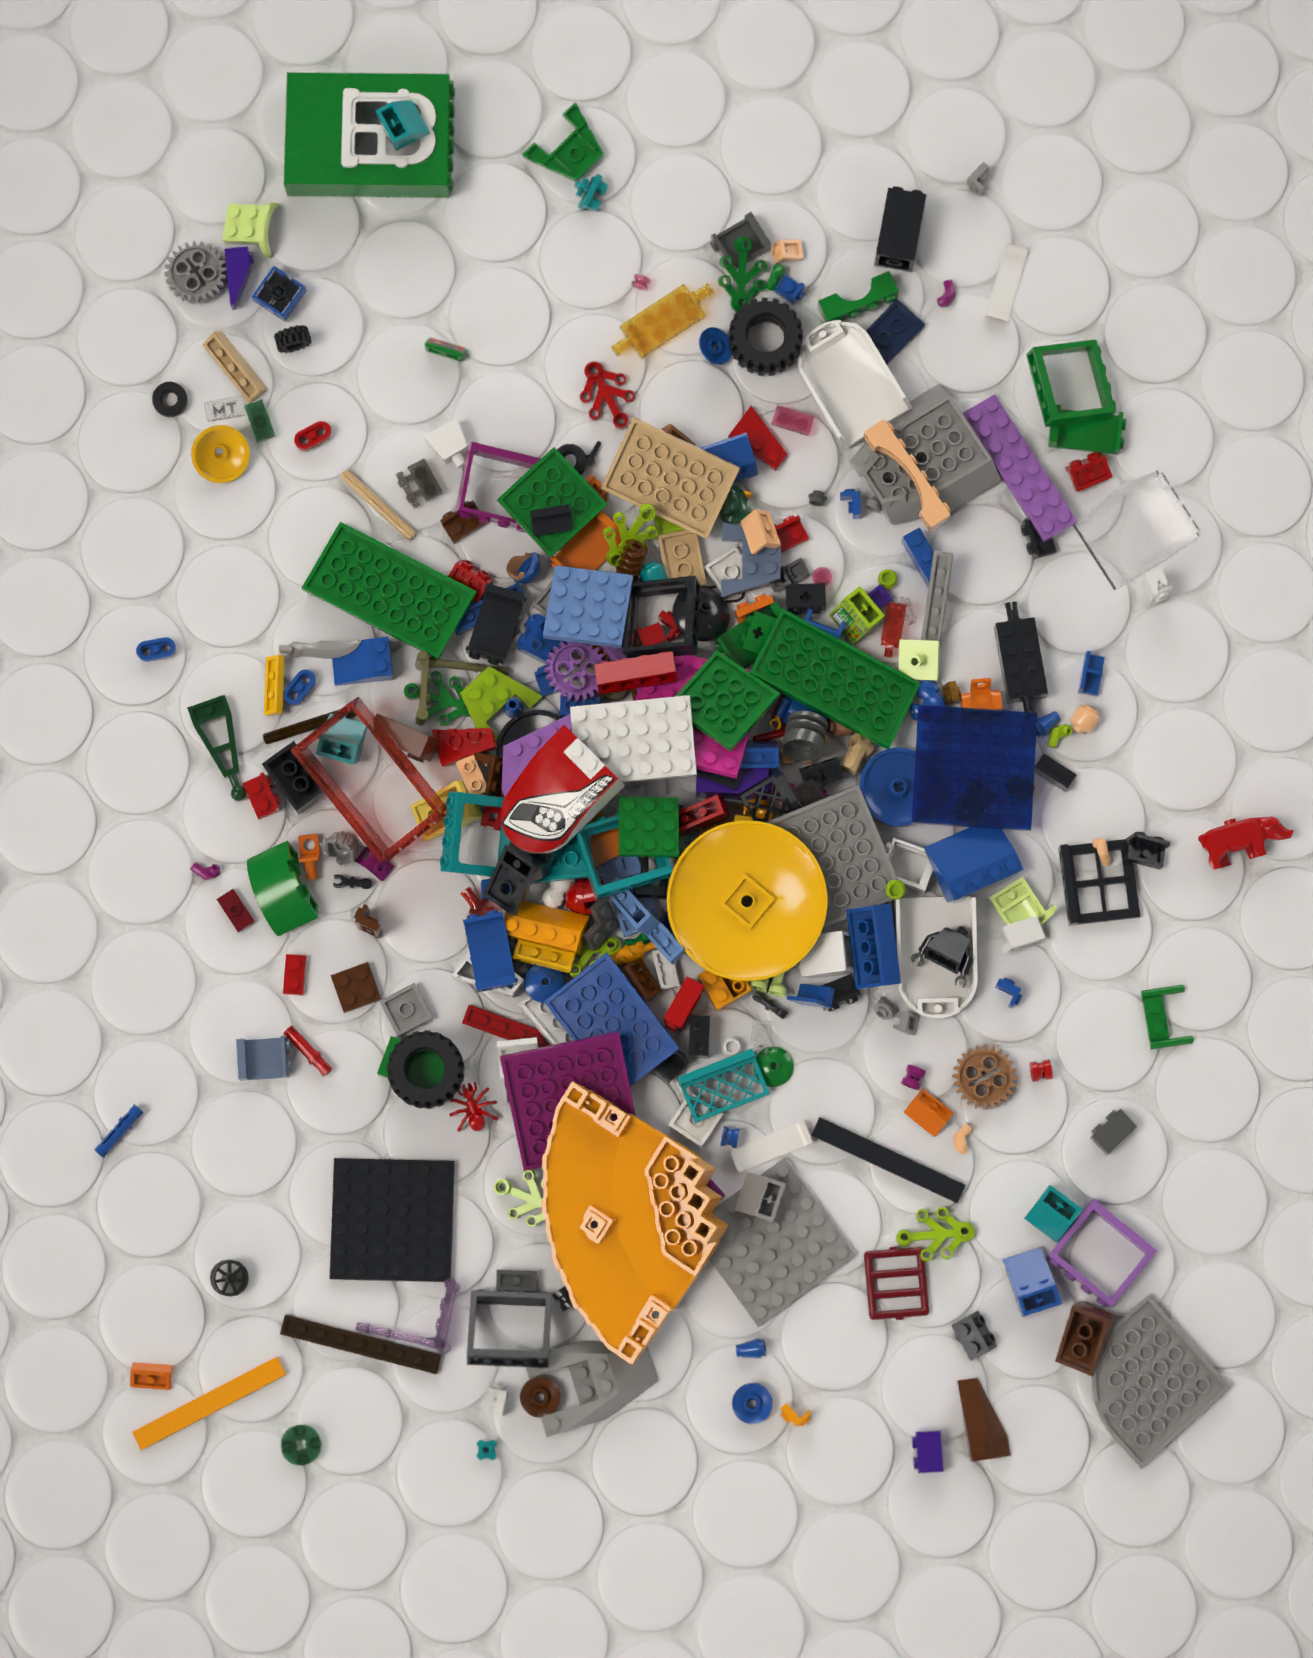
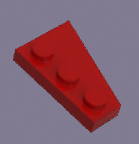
M750 406L728 435V438L747 433L753 455L776 471L786 458L787 453L754 408Z

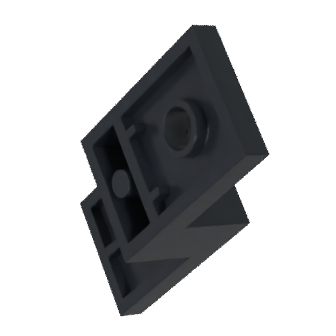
M513 843L505 845L483 895L512 916L517 915L532 882L545 878L558 850L547 854H532L521 850ZM505 883L510 886V893L506 892Z

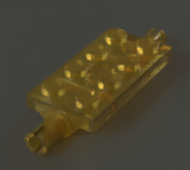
M706 283V285L695 292H690L682 284L620 325L625 338L611 346L613 352H616L615 355L618 357L632 347L642 359L705 318L706 314L701 309L700 302L714 294L710 284Z

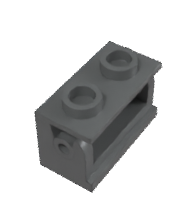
M1121 1109L1118 1112L1113 1110L1105 1117L1108 1121L1103 1126L1099 1123L1091 1131L1093 1135L1090 1139H1094V1143L1105 1155H1108L1137 1127Z

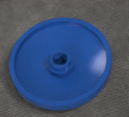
M890 748L873 756L864 767L859 780V787L872 817L880 823L892 827H906L921 821L932 810L938 797L939 786L934 768L921 754L906 748Z

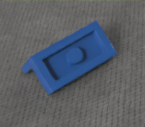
M800 984L798 995H787V1000L800 1005L831 1008L835 989L825 986Z

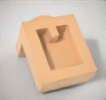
M780 239L773 244L771 255L774 259V264H779L783 260H802L801 240Z

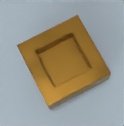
M956 681L947 682L942 686L947 706L953 705L960 700L961 692L956 685Z

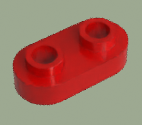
M318 421L299 431L294 437V442L299 450L308 451L327 441L331 437L332 431L328 423ZM325 430L324 435H319L318 432ZM307 439L308 443L302 444L301 441Z

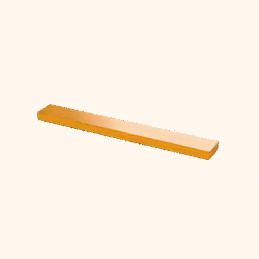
M275 1357L138 1428L132 1433L140 1450H143L287 1374L279 1358Z

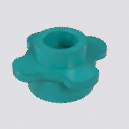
M479 1440L477 1442L479 1447L477 1458L479 1460L484 1458L496 1459V1441L484 1442V1440Z

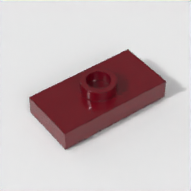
M234 889L216 899L238 933L255 923Z

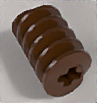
M628 539L625 541L624 552L620 555L622 559L618 560L619 565L615 568L617 571L615 573L633 575V582H637L643 562L646 559L645 556L648 554V549L643 543L634 539Z

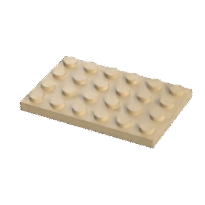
M633 417L601 489L638 507L644 503L651 504L657 516L708 539L741 467Z

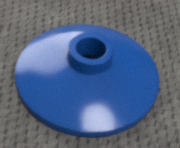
M716 327L707 328L701 333L699 347L703 356L715 365H722L728 362L732 351L729 348V338L726 333Z
M538 965L531 967L524 979V987L530 998L540 1003H544L546 999L564 986V979L560 971ZM547 979L548 985H543L541 980Z
M748 1383L741 1386L735 1392L732 1399V1408L739 1420L747 1424H757L764 1421L770 1415L773 1406L769 1391L756 1383ZM750 1400H755L756 1406L754 1408L749 1407L748 1402Z

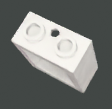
M893 838L892 843L887 842L885 848L890 860L895 847L928 858L924 848ZM927 860L919 884L897 878L904 883L905 887L925 893L933 869L929 860Z

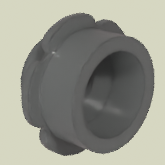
M814 490L813 493L809 494V503L811 505L824 506L825 501H827V497L824 496L822 491Z

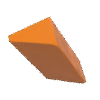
M134 1362L130 1369V1387L171 1390L173 1366Z

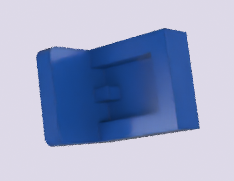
M999 978L995 988L1013 996L1008 1005L1009 1008H1012L1014 1004L1018 1006L1022 994H1019L1021 988L1015 986V982L1008 978Z

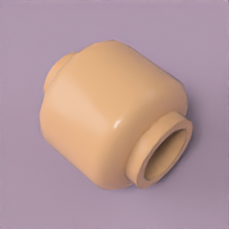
M1087 704L1078 706L1070 718L1071 723L1074 724L1073 729L1080 734L1084 732L1091 733L1100 720V717L1097 715L1099 712Z

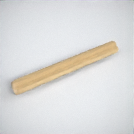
M345 470L340 475L347 485L406 539H413L416 532L350 471Z

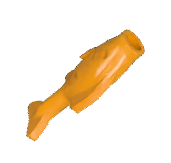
M640 941L635 945H625L612 954L611 958L618 967L626 966L640 958L644 961L643 955L657 947L652 942L643 944Z

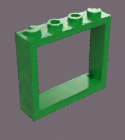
M1096 339L1033 347L1026 354L1045 427L1109 419L1116 412V403L1112 398L1111 385L1106 376V366L1102 362L1101 348L1098 346ZM1087 351L1102 408L1058 413L1043 356Z

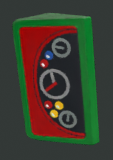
M429 338L425 342L427 352L460 362L464 359L465 347L435 338Z

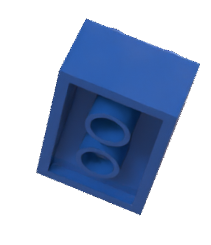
M389 637L361 640L359 646L351 653L342 657L332 658L335 686L394 680Z

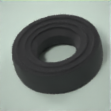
M164 382L157 386L153 392V406L159 414L165 417L178 416L187 406V394L184 388L175 382ZM166 393L176 394L177 402L175 405L166 406L163 404L162 399Z
M565 444L557 449L564 458L570 454L574 455L576 464L573 468L580 475L584 473L587 467V456L582 448L574 444Z

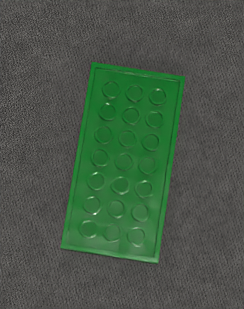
M339 522L301 587L303 591L419 651L427 652L429 656L437 660L440 659L477 595L475 590L342 522Z
M783 608L780 610L749 673L780 693L887 750L891 747L921 684Z

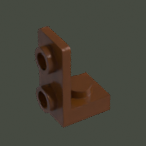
M476 752L475 760L481 761L482 766L490 767L485 795L498 797L502 788L503 757Z

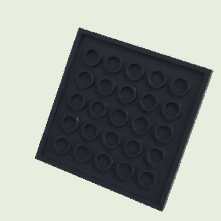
M334 1158L329 1279L451 1282L455 1161Z

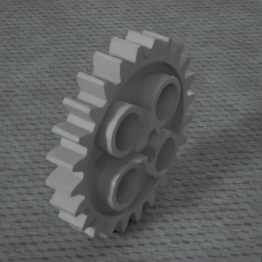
M193 241L192 246H189L186 242L184 249L178 246V253L172 251L174 258H167L171 264H165V268L169 270L164 272L165 277H169L165 281L167 284H171L169 289L174 291L175 297L181 294V301H184L187 297L190 304L193 299L199 304L200 299L203 298L206 303L208 296L214 299V292L220 294L218 287H225L221 281H227V277L223 275L227 273V269L224 268L226 262L221 261L223 259L222 254L217 255V248L211 251V244H208L205 248L203 241H201L199 246L196 245L195 241ZM198 256L204 257L200 263L194 262ZM186 259H190L194 268L206 283V286L201 284L197 275L193 273L192 268L186 262ZM180 267H187L186 272H178ZM207 272L214 273L211 278H205V274ZM192 282L198 283L194 289L188 287Z

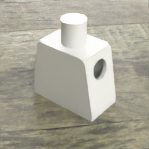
M457 418L424 436L427 445L444 464L453 461L457 469L464 466L465 458L463 454L467 451V443Z

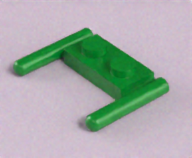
M1184 985L1141 991L1151 1050L1192 1044L1194 1042L1192 1036L1169 1039L1162 996L1183 993L1185 991Z

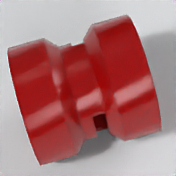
M1050 1059L1043 1060L1042 1063H1037L1036 1061L1029 1063L1032 1082H1037L1043 1078L1046 1080L1053 1079Z

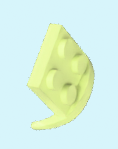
M269 202L265 205L228 204L222 241L234 244H259L263 255L266 258H271L272 255L268 243L269 222L274 209L280 207V204L276 202Z
M1021 877L989 898L1006 925L1034 916L1038 917L1040 925H1042L1057 910L1056 906L1053 905L1045 911L1024 877Z

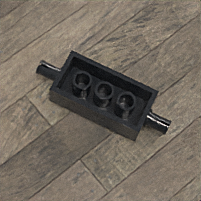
M1013 601L1012 604L1010 602L1005 603L1008 620L995 623L994 633L1007 704L1022 702L1025 719H1030V717L1033 719L1038 717L1034 700L1047 697V684L1035 617L1019 618L1017 602Z

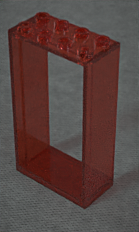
M360 697L350 701L290 750L380 863L384 859L387 862L401 852L398 848L405 849L416 840L413 836L420 837L431 828L429 826L430 823L434 826L446 816L444 812L447 810V806ZM353 711L434 811V813L390 848L386 846L308 748Z

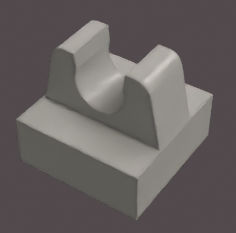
M906 1011L897 1013L895 1017L900 1019V1024H893V1028L907 1035H914L918 1016Z

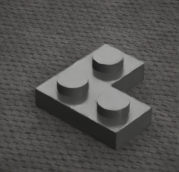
M608 897L599 899L590 908L595 923L583 934L588 949L595 951L620 926Z

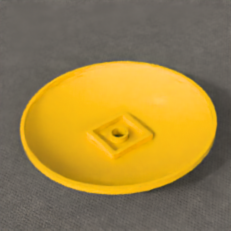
M760 821L729 822L714 827L700 835L679 857L668 884L667 911L670 925L677 941L683 946L687 955L702 968L731 980H763L777 976L795 966L815 945L821 934L827 914L826 883L822 870L813 854L790 832L778 826ZM744 896H750L753 899V904L750 907L742 905L741 899Z

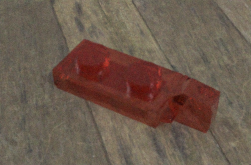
M887 601L881 636V645L885 646L884 657L892 658L894 648H899L907 604Z

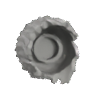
M335 832L329 838H325V842H321L323 851L327 853L328 857H337L336 862L339 865L347 867L348 864L355 861L359 846L355 837L349 832Z

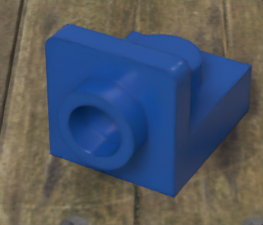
M785 275L774 290V293L794 305L797 300L801 301L805 295V284L802 282L799 284Z
M845 489L844 492H840V501L852 500L848 502V511L852 513L853 519H861L860 491Z
M548 665L541 666L534 672L542 698L555 694L553 693L555 686H548L551 680H545L546 675L549 673L544 672V669Z

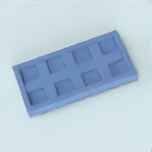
M617 857L599 866L605 885L611 883L616 877L622 880L641 874V865L638 857ZM638 898L644 906L660 919L653 899ZM611 900L624 938L639 933L640 931L634 927Z

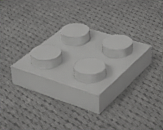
M415 983L379 1001L397 1037L433 1019Z

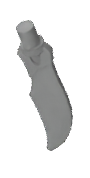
M321 640L313 644L294 641L289 645H279V653H288L293 658L300 656L338 658L354 651L361 643V640L353 642Z

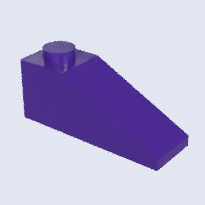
M248 246L224 249L232 310H236L252 271L251 264H254L253 252H249Z

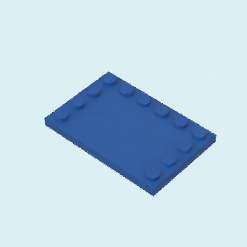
M605 953L544 1001L573 1041L619 1031L630 1087L680 1049L608 953Z

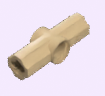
M857 733L850 737L848 741L849 749L840 765L843 771L852 775H856L864 758L869 756L874 749L872 741Z

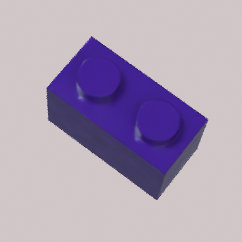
M941 1431L915 1432V1436H912V1449H916L917 1457H913L914 1469H917L918 1473L943 1472Z

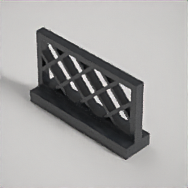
M775 768L771 771L772 774L739 793L753 821H770L768 818L771 811L780 812L779 816L801 808L779 768ZM773 781L775 785L773 792H764L765 785ZM751 793L758 794L755 803L748 802L745 797ZM762 795L771 797L768 806L759 804ZM775 798L783 800L781 809L772 807ZM758 808L767 810L764 819L756 818Z

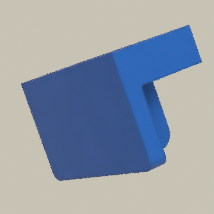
M1086 651L1078 693L1097 697L1105 657L1091 655V651Z

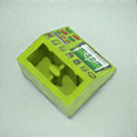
M860 586L845 597L829 614L838 627H840L842 621L846 622L843 633L853 645L882 623L885 615Z

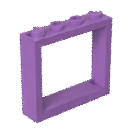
M1093 1199L1047 1257L1050 1259L1048 1262L1056 1269L1060 1267L1065 1271L1064 1275L1069 1280L1079 1282L1081 1284L1080 1289L1086 1294L1090 1295L1092 1293L1096 1296L1097 1303L1101 1304L1104 1308L1106 1306L1111 1308L1157 1250ZM1092 1211L1145 1254L1111 1298L1057 1255Z

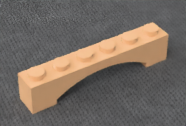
M883 419L864 431L863 437L873 452L880 451L900 464L910 476L921 501L922 510L919 512V517L929 532L949 520L951 510L946 502H941L937 489L929 485L926 473L918 469L914 456L912 454L908 455L905 450L906 445L902 439H897L894 435L895 430L889 422L886 423Z

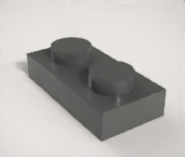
M497 1270L496 1290L537 1292V1271Z

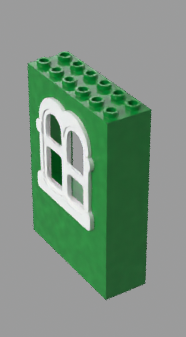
M287 72L284 187L287 196L449 198V191H453V161L450 154H454V124L451 117H455L453 101L455 99L454 81H450V74ZM412 100L421 109V117L430 134L419 139L420 149L413 155H387L386 133L383 127L376 124H357L355 122L357 102H387L389 104L393 101ZM356 133L378 134V152L376 155L355 154Z

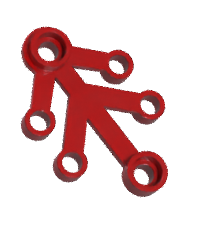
M589 362L584 369L587 381L584 390L580 393V401L584 404L591 401V390L595 382L598 386V391L593 407L589 410L590 419L598 420L600 418V408L603 399H605L614 416L613 425L617 429L626 428L629 422L628 416L620 412L612 395L623 398L627 403H631L635 400V393L632 390H622L606 385L602 379L615 381L617 386H623L626 383V376L622 373L616 374L604 370L599 362ZM596 369L598 372L597 374H591L590 371ZM622 377L624 381L620 383L617 381V378ZM584 394L589 395V399L584 400L582 396ZM627 394L633 395L631 399H627L625 396ZM597 411L598 415L593 417L591 412ZM623 419L624 424L619 425L617 421Z

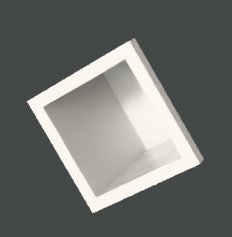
M836 931L820 934L810 952L798 964L801 977L817 978L854 974L849 932Z

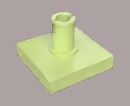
M900 639L899 671L915 680H939L940 640Z

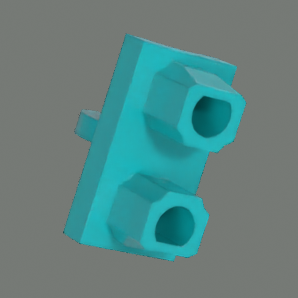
M596 174V176H592L588 186L589 180L587 178H583L582 183L575 182L574 187L578 190L576 196H582L577 206L582 210L587 208L592 211L598 209L601 201L594 198L593 195L595 192L604 195L609 186L601 180V175Z

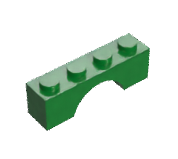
M887 271L871 279V289L862 299L849 301L835 293L818 300V308L825 323L835 320L843 322L844 319L849 317L854 319L860 316L863 311H873L882 303L889 304L894 302L896 297H898L899 290L890 271Z

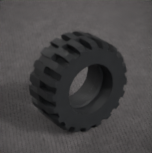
M765 297L757 302V299L751 300L749 305L745 303L741 306L740 311H736L729 327V348L732 351L734 360H738V365L741 368L745 366L747 372L753 373V371H756L759 376H764V373H769V376L775 375L776 371L780 373L785 371L787 366L791 367L794 364L795 358H798L803 340L802 323L800 319H797V313L794 309L790 310L789 305L785 302L780 304L778 299L773 298V301H768V297ZM760 322L773 323L783 331L784 341L774 351H758L748 342L747 334L749 329Z
M429 1030L412 1032V1035H406L402 1038V1041L397 1042L394 1050L390 1052L387 1064L388 1081L396 1095L408 1105L420 1109H433L436 1106H443L445 1102L451 1101L454 1098L456 1092H459L461 1088V1083L464 1081L465 1066L462 1055L457 1046L441 1033H434ZM422 1051L434 1052L444 1062V1076L440 1083L432 1088L423 1089L415 1086L407 1075V1066L410 1059Z

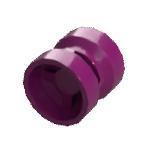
M907 1065V1074L903 1077L901 1084L911 1089L920 1090V1081L924 1078L926 1071L913 1065Z

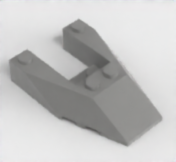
M580 1341L550 1350L549 1368L526 1367L529 1378L569 1367L579 1400V1406L541 1417L546 1437L605 1420L658 1382L647 1347L634 1364H630L608 1349L601 1341Z

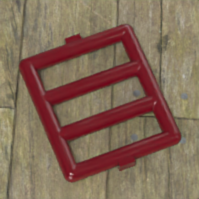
M889 1247L888 1250L866 1251L864 1253L868 1310L871 1320L892 1318L904 1320V1317L927 1316L929 1314L925 1262L921 1259V1252L924 1250L922 1247L901 1249ZM915 1255L917 1257V1268L873 1271L872 1259ZM918 1276L919 1288L875 1291L874 1279ZM920 1296L921 1308L877 1311L876 1299Z

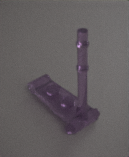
M453 1278L445 1281L446 1293L445 1298H442L440 1302L441 1315L436 1321V1337L425 1338L359 1322L356 1325V1330L366 1334L371 1333L384 1336L388 1339L392 1338L427 1346L447 1354L451 1350V1345L447 1342L455 1295L460 1290V1285Z

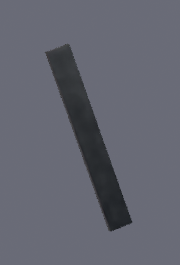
M819 1117L811 1134L812 1137L952 1202L958 1203L965 1188V1184L823 1118Z

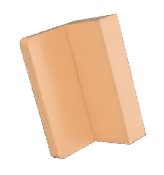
M755 509L741 520L751 554H757L764 547L776 549L781 545L769 511Z

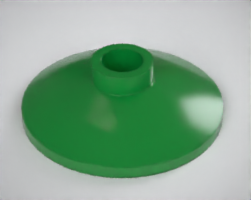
M769 1047L759 1052L756 1056V1061L766 1086L778 1087L790 1079L793 1073V1061L785 1050L778 1047ZM776 1063L777 1069L772 1070L770 1064Z

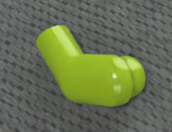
M1062 724L1053 728L1047 746L1056 748L1059 739L1071 735L1073 728L1068 724Z

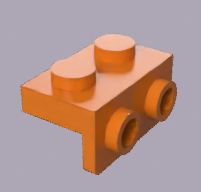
M766 594L755 597L756 602L748 604L746 601L736 605L738 609L733 612L738 624L746 620L748 614H752L753 611L758 612L769 604L774 603L772 595L766 596Z

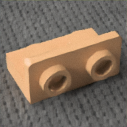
M471 755L457 761L456 765L468 793L485 795L486 782L475 760V756Z

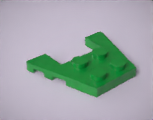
M574 102L563 113V117L576 129L550 155L543 151L535 142L522 155L523 158L577 182L604 156V153L589 129L578 105Z

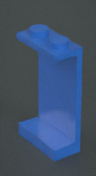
M498 910L486 912L487 915L479 916L478 914L466 916L467 919L463 920L477 993L517 985L503 913H498Z

